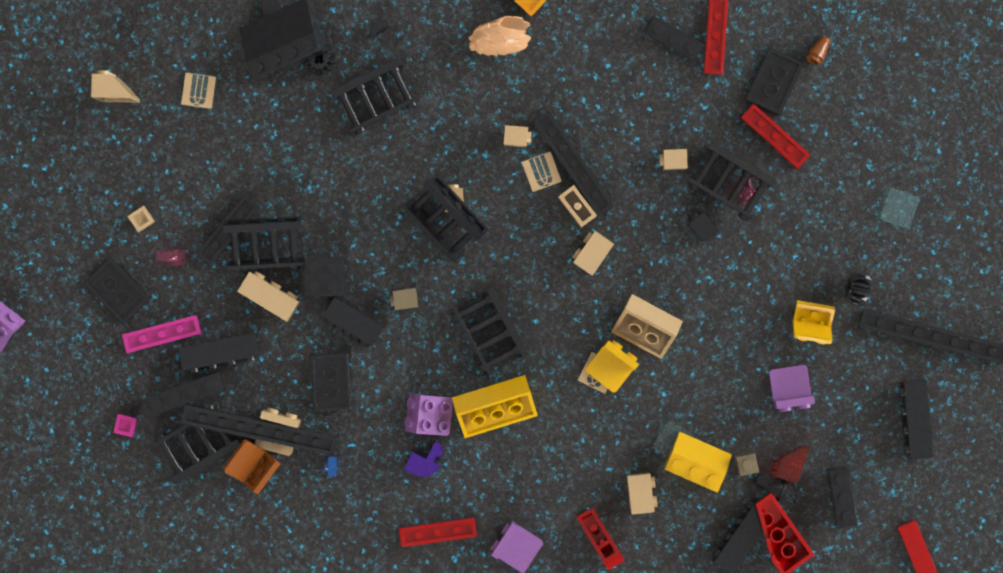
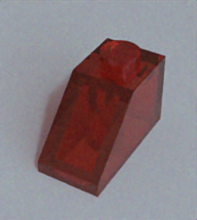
M802 445L780 456L778 461H774L772 467L773 475L797 484L810 447Z

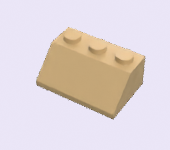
M99 70L97 74H92V98L100 102L140 103V99L115 74L104 70Z
M632 294L611 332L662 359L677 336L683 321Z

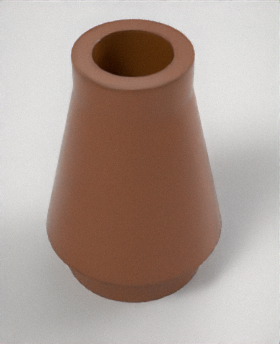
M821 36L807 51L806 59L814 65L823 63L831 40Z

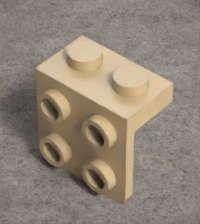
M267 408V410H262L260 418L262 420L295 428L300 426L301 419H298L295 414L287 412L286 415L279 414V410ZM257 439L255 442L256 446L264 450L290 456L294 447Z

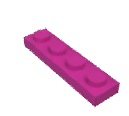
M194 315L123 334L122 338L126 353L202 334L198 317Z

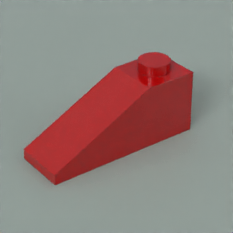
M593 507L576 517L608 570L625 561Z

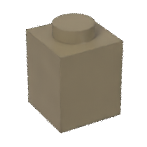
M416 288L393 291V295H390L391 307L395 306V310L419 307Z
M754 452L734 456L739 476L759 472Z

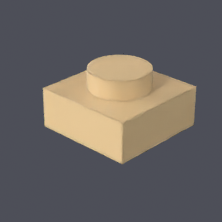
M142 206L128 216L138 232H141L155 222L145 206Z

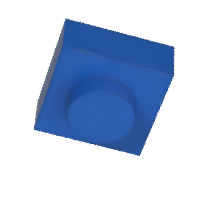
M329 456L328 460H325L324 469L325 472H328V476L337 475V456Z

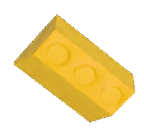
M679 431L664 464V469L718 493L725 478L732 454Z

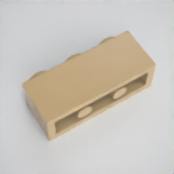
M257 271L254 273L249 272L237 292L286 322L289 321L300 303L297 300L298 296L290 291L287 293L280 290L282 286L274 281H271V283L265 281V276Z

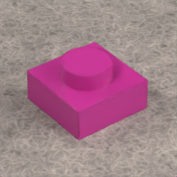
M118 414L113 433L133 437L138 418Z

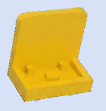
M797 300L792 319L793 336L800 341L809 340L822 345L831 344L833 340L831 325L835 307Z
M607 340L586 367V372L611 392H616L630 373L639 365L636 362L638 358L630 352L625 354L621 350L623 346L615 340L612 343Z

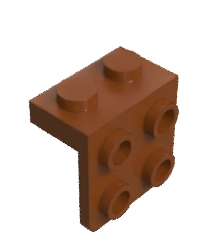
M243 440L223 467V471L243 482L254 493L259 494L281 463L269 452L248 440Z

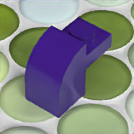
M435 441L427 458L413 451L404 470L420 477L435 473L439 469L440 464L434 462V460L440 459L443 453V449H441L442 444Z

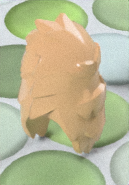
M505 16L479 25L469 37V48L471 51L487 56L507 55L524 50L531 39L530 36L524 34L526 33L525 29L530 26V23L523 21L522 17Z

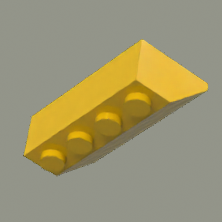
M525 375L452 397L464 438L538 416Z

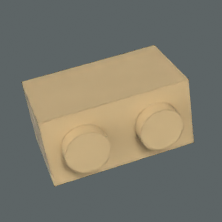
M574 185L558 197L581 228L597 216Z
M596 231L593 234L588 233L583 241L586 243L582 250L578 248L572 257L575 259L573 263L591 276H593L614 245V243Z
M649 472L627 475L631 514L655 512L654 507H657V497L653 496L652 488H655L654 476L651 477Z

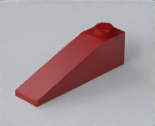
M769 493L755 503L771 560L780 573L792 572L815 555L772 493Z

